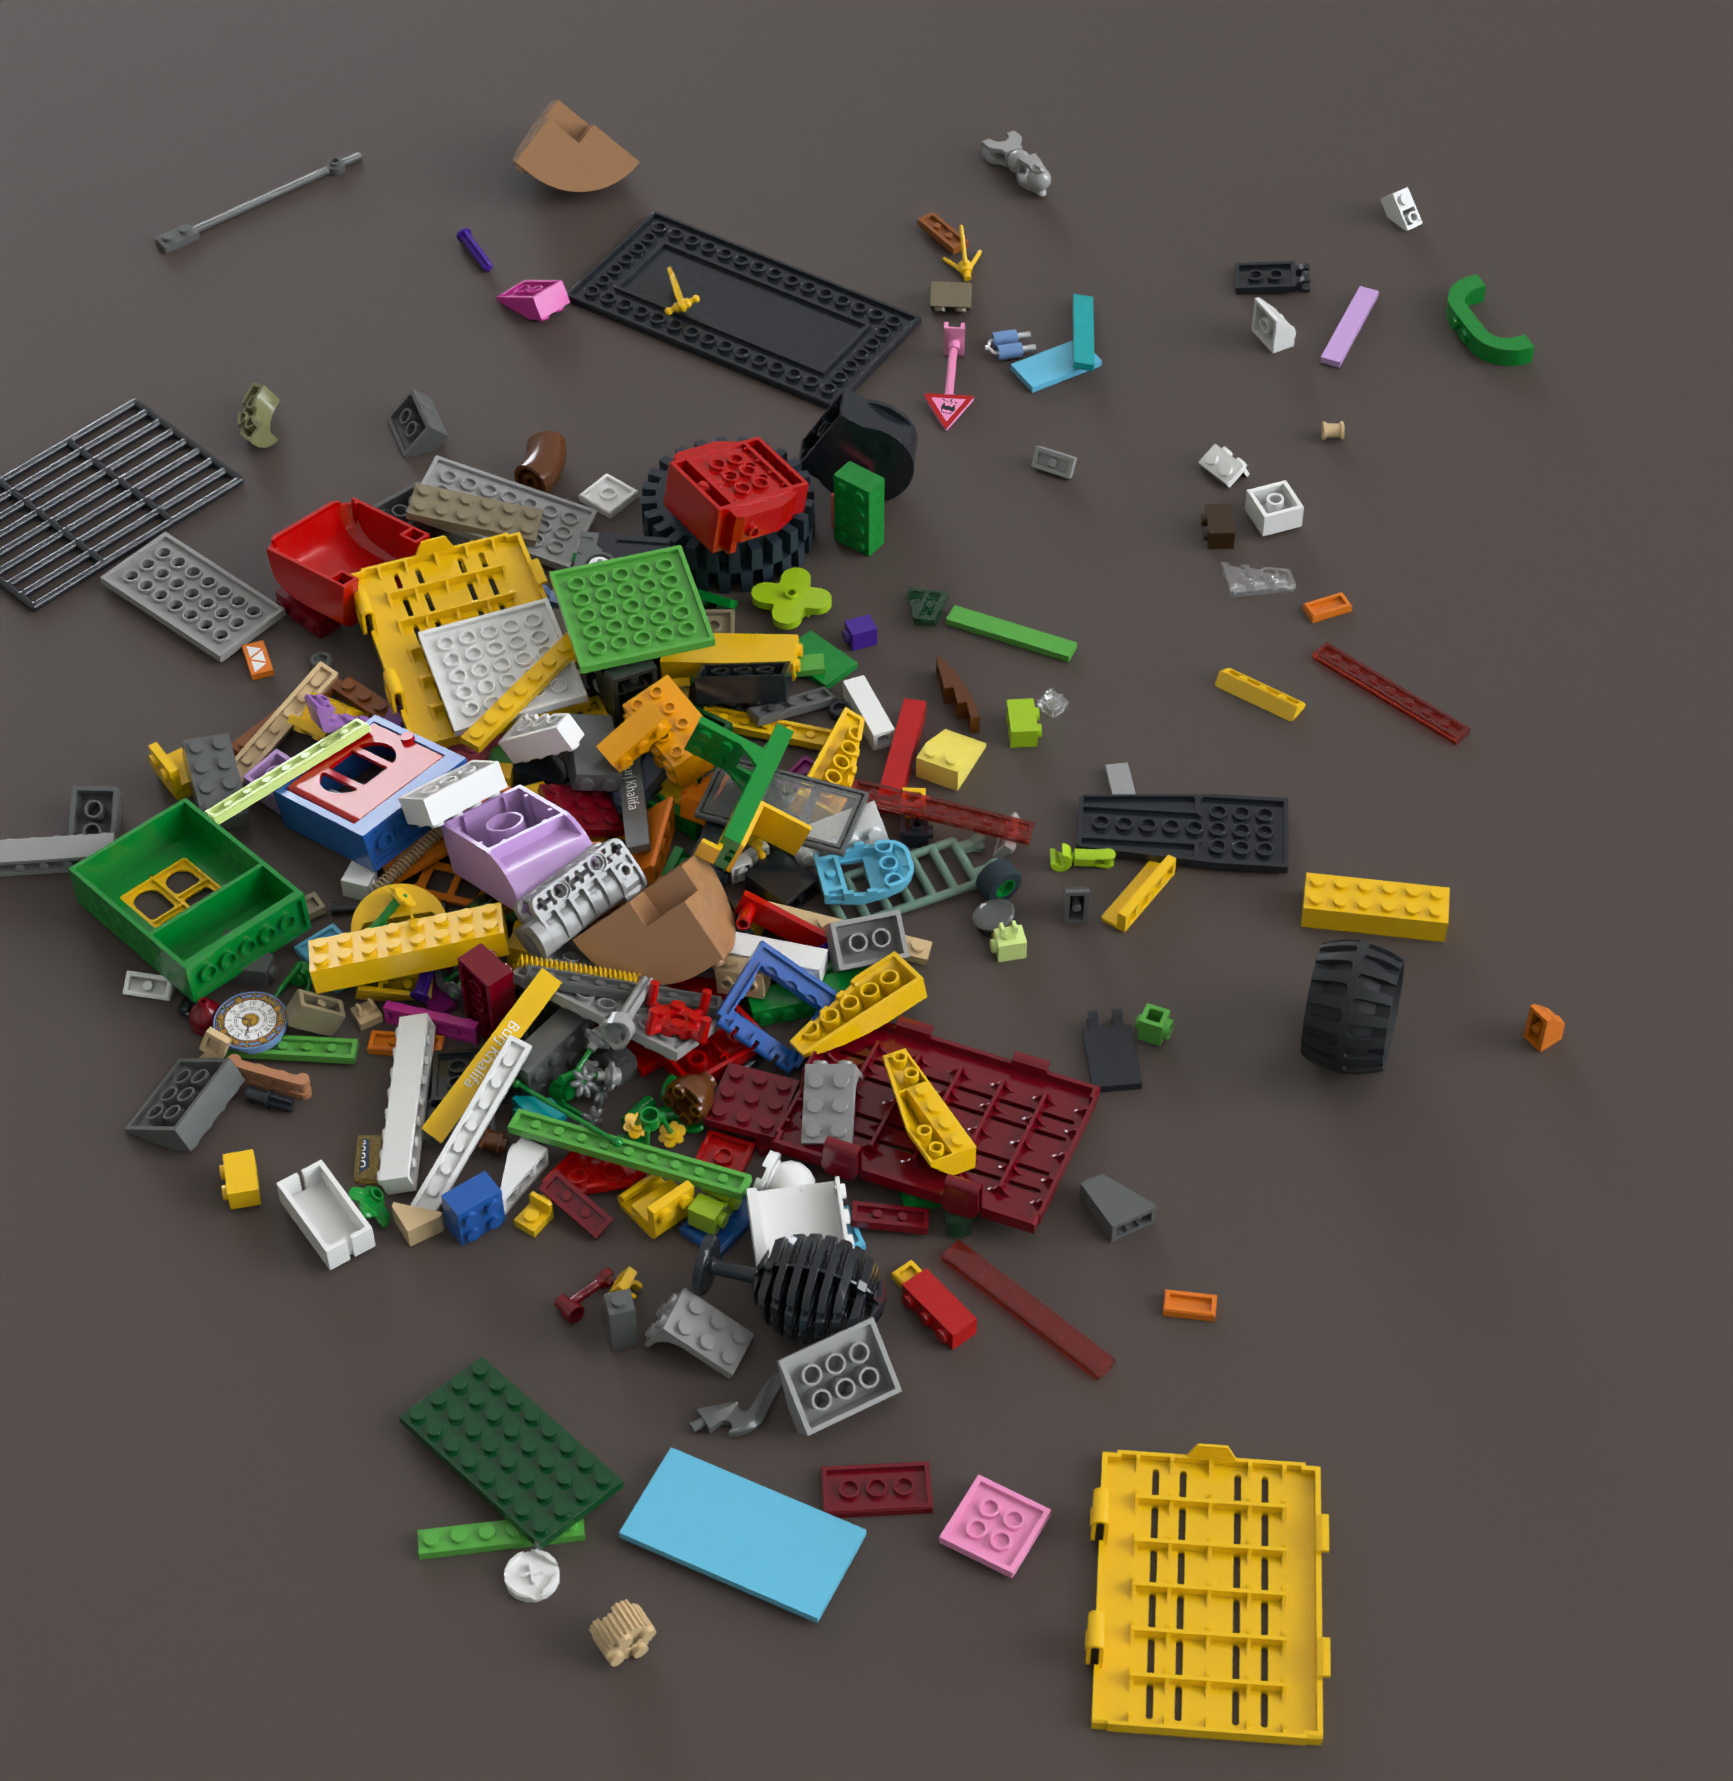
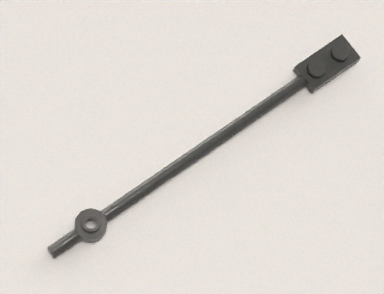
M358 152L344 159L332 157L326 162V167L194 227L187 223L155 238L156 245L166 254L200 239L199 233L328 174L332 176L343 174L346 171V166L361 160L362 156Z

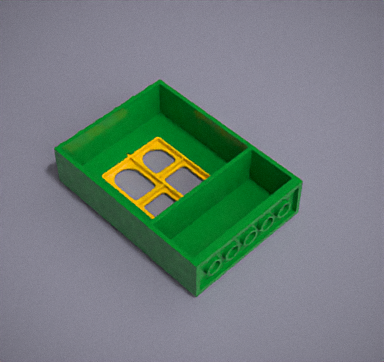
M186 797L68 868L78 903L194 1003L242 973V969L268 952L272 954L312 928L304 893ZM181 871L189 872L199 879L198 883L179 894L174 893L166 885L168 877ZM204 888H210L213 893L192 906L185 902ZM155 891L169 900L174 907L158 918L151 920L135 907L134 900L144 892ZM225 929L232 930L231 932L223 936Z

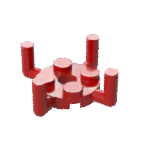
M651 980L646 1000L649 1012L645 1034L652 1036L660 1033L670 1038L672 1034L680 1035L679 1039L692 1038L697 1043L704 1045L707 1042L712 1021L711 1017L706 1016L712 991L710 989L702 990L699 1008L695 1010L686 1007V1004L680 1000H673L671 1004L661 1005L657 1002L660 982Z

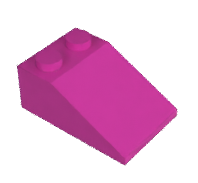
M523 280L496 297L498 302L525 318L538 320L539 322L549 319L550 314L562 311L564 309L563 306L570 303L562 280Z

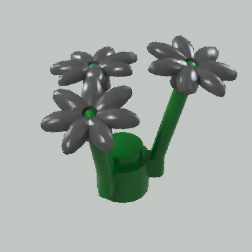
M583 1065L581 1073L573 1070L575 1080L561 1085L556 1079L553 1080L549 1087V1096L556 1100L555 1102L594 1126L603 1122V1119L600 1118L603 1112L602 1108L596 1110V1107L592 1105L589 1113H583L566 1103L573 1099L576 1091V1097H580L584 1093L586 1098H590L591 1093L596 1094L594 1102H598L599 1106L603 1105L604 1100L608 1098L605 1091L607 1086L604 1081H597V1084L591 1082L595 1072L588 1073L587 1067Z

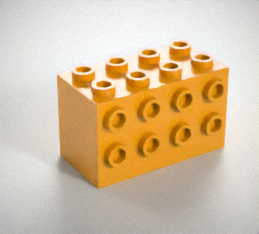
M667 674L622 705L625 712L623 718L626 720L649 700L673 726L664 737L659 738L651 745L646 753L650 752L654 756L652 759L659 769L663 768L667 772L665 775L672 785L677 784L683 790L716 766L684 750L702 715Z

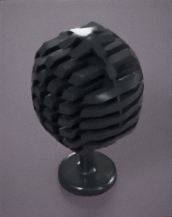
M707 1233L699 1247L692 1277V1292L697 1296H704L708 1293L716 1275L751 1283L755 1305L757 1307L759 1302L758 1308L764 1322L768 1326H772V1330L779 1336L783 1337L785 1334L786 1340L794 1344L800 1340V1344L803 1347L812 1345L870 1317L874 1318L877 1325L883 1315L887 1301L884 1278L882 1276L880 1283L879 1268L873 1258L868 1256L867 1259L866 1252L859 1246H855L853 1249V1244L850 1241L841 1239L839 1243L836 1236L826 1235L824 1239L820 1233H810L807 1237L804 1233L794 1234L790 1239H786L785 1236L775 1239L770 1257L768 1258L770 1253L768 1249L757 1265V1268L719 1260L720 1239L716 1234Z

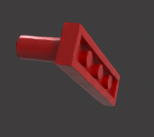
M747 890L743 893L734 910V913L739 915L736 920V926L740 930L749 929L751 922H754L793 943L819 947L827 942L824 930Z

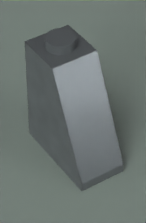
M225 929L223 936H225L232 930ZM268 952L242 969V973L228 982L269 988L272 980H276L278 976V966L275 965L274 955Z
M1103 1173L1096 1177H1089L1081 1183L1079 1199L1111 1242L1155 1223L1157 1207L1154 1203Z
M630 1288L604 1294L601 1310L613 1352L639 1346L636 1310Z

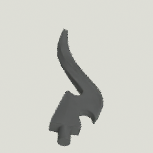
M780 1372L775 1373L764 1384L748 1411H741L738 1401L697 1409L698 1419L689 1423L691 1431L694 1433L705 1427L708 1433L711 1434L720 1426L729 1425L732 1428L728 1432L729 1437L741 1436L752 1432L762 1424L773 1399L782 1387Z

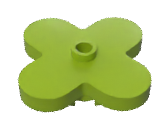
M802 568L787 569L783 572L779 583L762 582L755 585L751 590L752 603L758 608L770 610L773 624L783 630L794 629L801 624L803 617H810L811 614H824L832 606L831 594L825 589L810 587L811 576L808 571Z

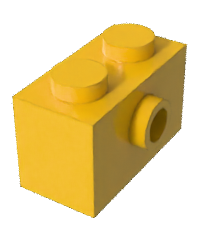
M253 1149L222 1154L224 1164L219 1165L221 1180H226V1185H221L223 1200H229L230 1209L262 1205L257 1164Z

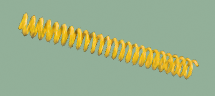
M520 954L517 962L518 967L521 960V968L524 967V964L525 967L528 964L545 966L547 968L550 966L553 969L554 967L555 969L560 967V970L565 968V971H569L570 968L571 972H574L575 968L577 973H589V975L594 973L595 976L599 974L601 977L604 974V977L607 978L609 974V978H613L614 975V979H617L619 975V980L627 981L628 979L631 982L632 979L633 982H637L640 973L636 975L635 972L631 975L630 971L626 974L625 970L621 974L620 969L617 973L616 969H613L611 973V968L606 970V967L602 969L599 966L597 969L596 966L592 968L591 965L587 968L586 964L582 968L581 963L577 967L576 962L572 967L571 961L568 963V966L567 961H564L562 966V960L558 962L555 959L553 962L552 958L548 961L547 957L543 961L542 957L538 960V957L535 956L533 960L531 955L528 960L527 954L524 956V959L523 954Z

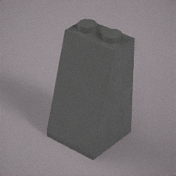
M570 714L585 734L575 750L561 752L572 789L579 791L619 792L623 776L622 772H618L596 747L614 731L612 715Z

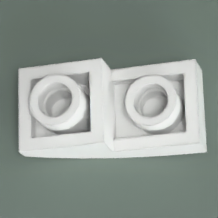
M762 841L763 851H765L766 856L770 855L769 845L766 841ZM752 847L740 854L730 871L731 884L745 881L747 871L762 861L757 857V852Z

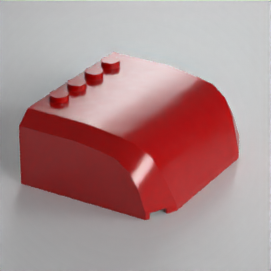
M352 497L350 502L340 503L339 500L331 501L273 535L271 544L267 547V556L273 575L285 592L309 608L351 627L359 622L354 602V593L358 591L359 578L351 575V573L360 572L362 568L414 556L421 541L430 539V534ZM394 577L398 589L403 588L399 577Z

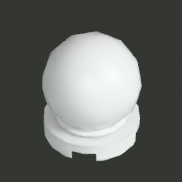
M770 1150L762 1166L766 1167L762 1179L756 1178L753 1188L757 1187V1191L815 1184V1178L811 1171L801 1162L792 1160L782 1162L780 1160L781 1153Z

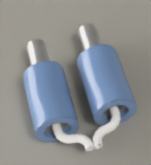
M1013 329L992 332L988 345H985V350H989L992 354L997 355L999 361L1021 358L1023 353L1036 351V345L1022 346V343L1018 342V340L1030 339L1031 332L1017 333V330ZM991 342H992L993 348L996 347V351H994L992 348H990Z

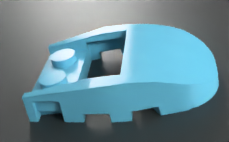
M876 840L875 844L864 845L863 841L854 842L852 847L847 848L844 857L833 854L819 857L818 853L813 854L814 867L819 877L825 904L863 905L885 899L904 890L910 883L914 872V864L908 848L895 840ZM863 862L870 889H867V892L854 893L853 890L847 889L841 865Z

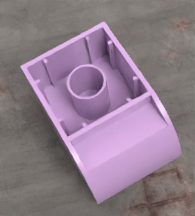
M522 785L509 789L497 797L490 798L482 802L478 807L463 811L461 816L444 820V824L441 826L453 872L514 910L517 900L593 845L586 832L571 814ZM592 857L590 860L593 867L595 866V864L592 861L595 860L597 857ZM583 870L582 872H579V873H580V874H584V873L586 872V870ZM556 884V885L554 886V889H556V888H557L558 886H560V885H559V884ZM522 903L523 909L521 911L529 913V904Z

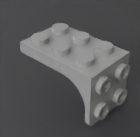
M816 1060L813 1061V1064H805L802 1145H824L827 1136L853 1143L857 1081H863L864 1075L852 1061L841 1060L837 1064H828L827 1061Z
M684 1288L678 1295L673 1293L667 1303L663 1302L655 1314L658 1317L656 1323H652L644 1334L647 1337L644 1346L649 1348L656 1342L675 1344L729 1379L736 1371L754 1333Z

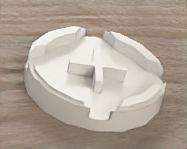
M531 1549V1551L525 1553L524 1551L517 1553L508 1561L504 1569V1581L508 1592L515 1599L523 1602H539L547 1599L555 1592L560 1582V1570L556 1559L548 1552Z

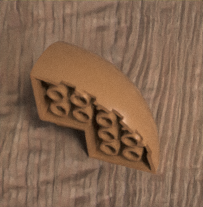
M559 100L550 101L521 142L512 160L516 164L515 168L523 175L527 172L546 185L572 192H589L608 187L626 177L640 163L598 127L586 123Z
M694 854L669 871L668 874L655 880L632 899L619 905L595 922L591 928H587L576 936L573 942L589 960L598 967L601 966L602 969L606 967V970L611 968V973L613 969H616V973L620 969L621 974L624 970L626 974L630 971L631 975L633 972L636 975L640 973L637 983L642 976L646 975L648 979L652 978L659 981L660 985L685 981L710 967L715 970L726 962L724 958L732 951L735 945L736 930L732 910L718 876L710 862Z

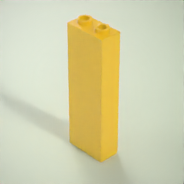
M713 633L716 646L660 658L662 678L668 674L671 679L687 677L691 679V676H696L702 664L791 661L792 681H795L796 672H800L801 660L798 657H803V644H799V637L796 634Z

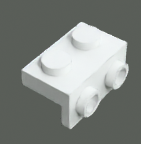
M1214 444L1198 462L1200 466L1229 488L1242 474L1246 477L1250 474L1246 469L1247 464L1241 458H1233V453L1225 446L1220 448L1217 444Z

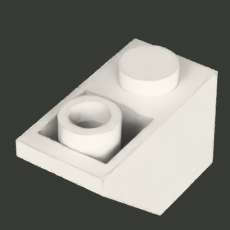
M1408 187L1380 199L1387 217L1403 230L1408 231L1423 224Z

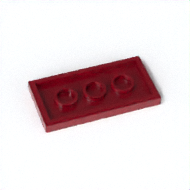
M929 1461L821 1466L823 1512L837 1518L933 1513Z

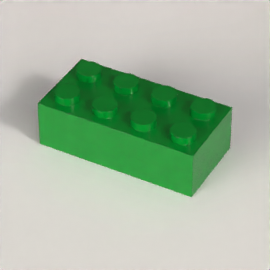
M849 461L834 474V540L869 557L884 543L885 478Z

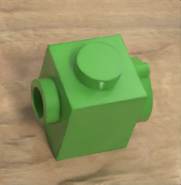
M1149 1003L1146 1004L1142 1015H1138L1135 1023V1028L1138 1029L1137 1039L1157 1046H1161L1164 1039H1170L1174 1027V1020L1170 1019V1010Z

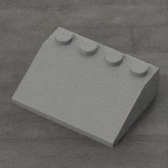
M873 1317L867 1318L777 1360L792 1420L797 1432L806 1436L902 1392Z

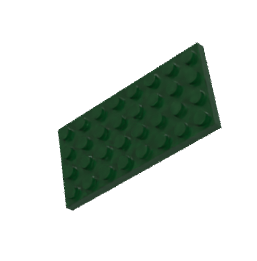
M483 1357L476 1360L399 1416L400 1423L540 1551L624 1487L623 1480Z

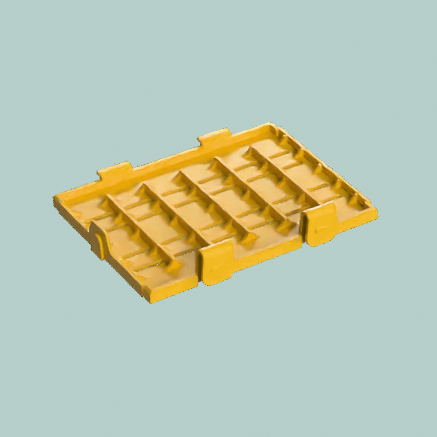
M520 532L509 535L508 533H503L455 546L444 535L421 541L414 556L362 568L360 572L351 573V575L359 578L358 591L354 593L357 618L363 635H367L365 616H368L373 630L371 631L372 640L384 670L385 693L393 715L397 714L395 695H397L402 708L400 712L405 729L446 748L461 744V736L455 737L451 729L445 707L435 687L436 683L428 669L424 658V651L422 646L419 645L414 628H418L421 632L436 628L435 623L437 622L443 626L479 616L478 612H483L485 615L500 611V606H504L507 609L547 598L543 589V584L548 583L538 558L531 560ZM479 556H484L488 567L483 568ZM458 561L463 562L467 572L462 573ZM419 571L421 573L424 583H419L415 572ZM394 577H399L403 588L398 589ZM489 579L494 580L499 594L494 595ZM468 584L473 586L478 600L473 601L467 586ZM425 594L430 595L434 611H430L424 596ZM404 600L408 601L413 616H408L403 603ZM588 697V701L541 713L538 716L540 717L546 713L549 716L554 713L576 714L582 710L591 709L590 699ZM516 721L510 722L500 733L507 732Z
M1198 1443L1187 1455L1117 1450V1452L1102 1451L1101 1487L1093 1490L1090 1513V1541H1095L1096 1524L1098 1523L1103 1524V1540H1099L1096 1610L1088 1613L1087 1630L1085 1633V1665H1090L1091 1649H1099L1098 1665L1094 1664L1091 1729L1107 1730L1109 1732L1322 1746L1323 1677H1331L1330 1637H1322L1321 1554L1322 1552L1329 1553V1514H1321V1467L1309 1466L1303 1462L1236 1458L1228 1445ZM1153 1472L1159 1473L1158 1495H1152ZM1182 1473L1186 1475V1497H1179L1180 1474ZM1235 1477L1241 1479V1501H1234ZM1263 1479L1268 1481V1503L1262 1502ZM1153 1508L1158 1510L1157 1538H1151V1510ZM1180 1510L1185 1511V1540H1178ZM1235 1514L1240 1515V1544H1234ZM1262 1516L1268 1517V1546H1261ZM1152 1551L1157 1553L1156 1582H1149L1150 1552ZM1179 1553H1183L1185 1556L1184 1584H1177ZM1234 1557L1240 1559V1588H1233ZM1262 1559L1268 1561V1590H1261ZM1150 1595L1156 1597L1155 1627H1148ZM1178 1597L1184 1599L1183 1629H1176ZM1234 1601L1240 1603L1239 1633H1233ZM1262 1603L1268 1605V1635H1261ZM1149 1640L1154 1641V1673H1147ZM1177 1642L1183 1644L1182 1675H1175ZM1234 1646L1239 1647V1679H1232ZM1262 1648H1266L1268 1651V1681H1261ZM1147 1686L1153 1687L1152 1719L1146 1718ZM1176 1688L1182 1690L1180 1721L1174 1719ZM1233 1692L1239 1694L1238 1725L1232 1724ZM1262 1694L1267 1695V1727L1265 1728L1261 1726Z

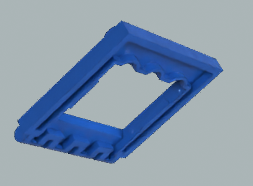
M762 940L755 948L715 1013L719 1017L715 1025L728 1034H731L734 1028L737 1029L733 1036L736 1040L748 1048H751L754 1042H756L757 1044L753 1050L755 1053L769 1062L776 1056L777 1058L773 1065L789 1074L793 1068H799L804 1057L795 1048L791 1050L734 1011L739 1001L745 997L756 979L754 977L758 970L815 1008L817 1011L810 1021H814L820 1015L819 1011L825 1005L829 1007L836 1000L835 996L838 992Z

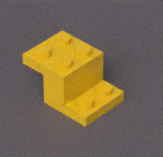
M327 697L330 704L336 709L334 714L343 715L347 713L351 716L360 717L363 715L369 717V714ZM307 705L301 717L290 714L287 723L294 725L293 730L305 735L308 734L317 741L331 734L323 732L311 719Z

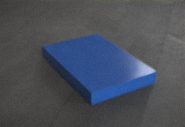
M746 1194L740 1207L730 1215L726 1227L721 1228L717 1233L721 1247L719 1260L750 1228ZM688 1220L679 1228L680 1235L699 1247L707 1232L689 1225Z

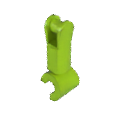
M1062 843V852L1050 848L1051 868L1057 872L1068 870L1072 866V862L1074 866L1106 869L1114 866L1113 859L1116 853L1109 848L1096 850L1074 848V852H1072L1071 847L1065 843Z

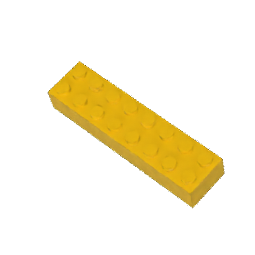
M501 902L486 904L474 908H465L459 911L440 913L434 916L415 918L409 921L390 923L384 926L308 941L309 972L316 994L458 966L457 958L480 943L488 950L492 949L497 957L510 955L507 923Z

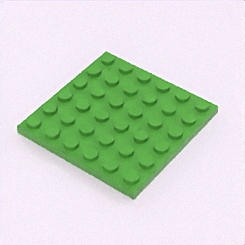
M681 545L549 572L554 593L581 674L716 646L714 634Z

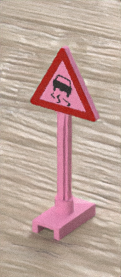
M944 322V355H948L945 393L924 394L926 402L945 431L953 425L974 400L973 396L953 394L957 356H964L965 323H961V327H949V322Z

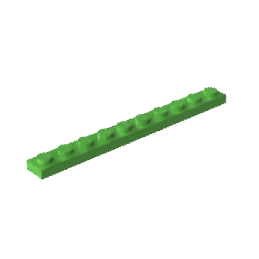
M518 1108L508 1125V1132L510 1134L680 1183L688 1180L694 1187L743 1200L746 1189L752 1183V1175L624 1138H621L623 1141L622 1146L615 1147L613 1142L589 1128Z

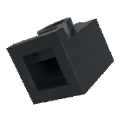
M901 815L900 842L907 848H920L928 845L929 839H933V825H929V818H905V815Z

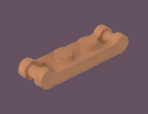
M237 1054L227 1057L231 1059L245 1078L244 1084L265 1090H274L276 1093L301 1100H307L312 1096L310 1079L306 1073L294 1075L284 1070H276L259 1063L255 1064L241 1060V1057Z

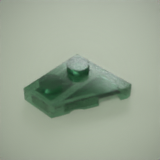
M908 587L907 593L914 625L935 627L949 598L948 592Z

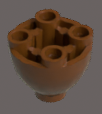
M702 1072L700 1075L688 1074L681 1076L666 1086L662 1102L679 1116L680 1122L685 1126H690L692 1123L698 1124L705 1119L713 1105L714 1088L717 1085L716 1080L707 1072Z

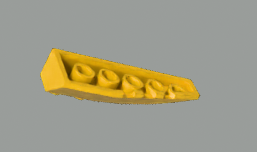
M845 707L806 776L854 788V776L857 771L856 763L859 757V744L862 740L865 718ZM800 787L787 811L800 818L812 790ZM821 793L809 822H819L840 814L847 800Z
M897 952L890 953L856 975L850 981L851 985L845 991L841 990L835 996L836 1000L829 1007L825 1005L819 1011L820 1015L814 1021H809L790 1040V1044L804 1058L811 1056L814 1050L817 1054H820L874 1031L927 998L923 977Z

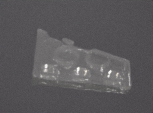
M1221 562V570L1231 598L1295 591L1296 584L1290 569L1273 567L1252 569L1249 568V565L1241 564V567L1229 566V563Z

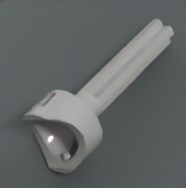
M646 975L641 977L620 1012L613 1011L606 1014L598 1027L599 1032L613 1050L625 1048L635 1033V1025L632 1019L647 997L650 981L653 980L652 978L648 979Z

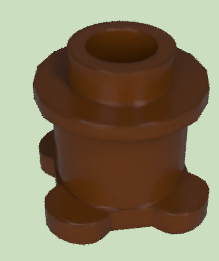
M487 1126L481 1136L478 1150L486 1149L495 1152V1155L498 1156L500 1151L505 1152L509 1138L505 1137V1131L500 1133L490 1130L491 1126Z

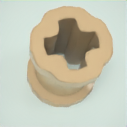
M1322 421V440H1326V438L1344 440V421L1339 423H1326V421Z

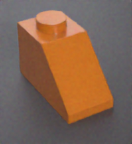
M1533 1004L1529 1009L1523 1037L1539 1052H1542L1562 1039L1565 1023L1549 1008Z

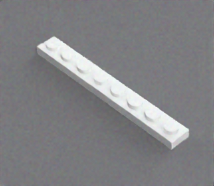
M511 1034L509 1035L410 1206L434 1211L440 1209L442 1205L441 1195L451 1190L530 1054L532 1045Z

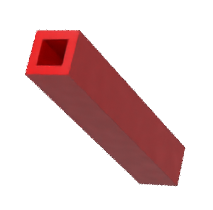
M907 698L903 700L877 794V809L879 812L900 815L902 787L907 788L926 719V701Z

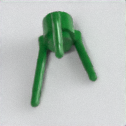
M297 961L273 996L278 998L290 982L295 986L306 984L305 991L310 992L313 982L309 972V964L305 961Z

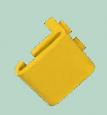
M157 742L148 745L150 752L148 756L149 763L177 800L192 796L182 756V748L166 754Z
M649 1174L617 1196V1201L622 1210L652 1239L657 1238L688 1217L687 1208L695 1199L694 1186L688 1180L678 1186L673 1180L664 1181L662 1177Z

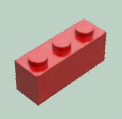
M927 1268L902 1284L901 1300L907 1309H912L918 1315L919 1320L924 1326H929L935 1332L937 1339L942 1344L946 1343L953 1350L976 1334L977 1318Z

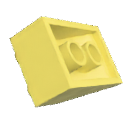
M944 729L926 742L916 757V777L958 791L986 748V743Z

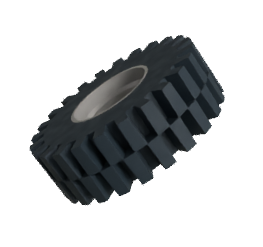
M716 437V441H726V437ZM738 437L737 441H744L748 438ZM705 440L695 441L694 447L705 445ZM681 446L675 449V454L687 450V448ZM779 447L775 452L809 483L804 512L793 515V518L779 531L744 542H738L736 551L732 554H727L724 550L712 553L663 505L669 462L673 461L672 458L665 455L659 460V469L652 467L648 473V482H643L642 485L643 536L670 538V547L681 545L692 577L697 579V589L707 592L712 582L719 583V593L730 594L731 583L738 582L742 593L750 592L754 579H758L760 583H773V572L781 577L784 571L791 568V565L799 568L804 563V553L810 554L812 539H815L814 485H811L809 472L807 470L802 471L801 462L797 458L788 461L787 451Z

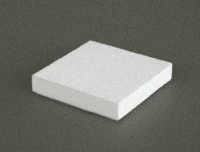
M606 473L579 494L578 498L583 504L611 519L637 499L639 491Z

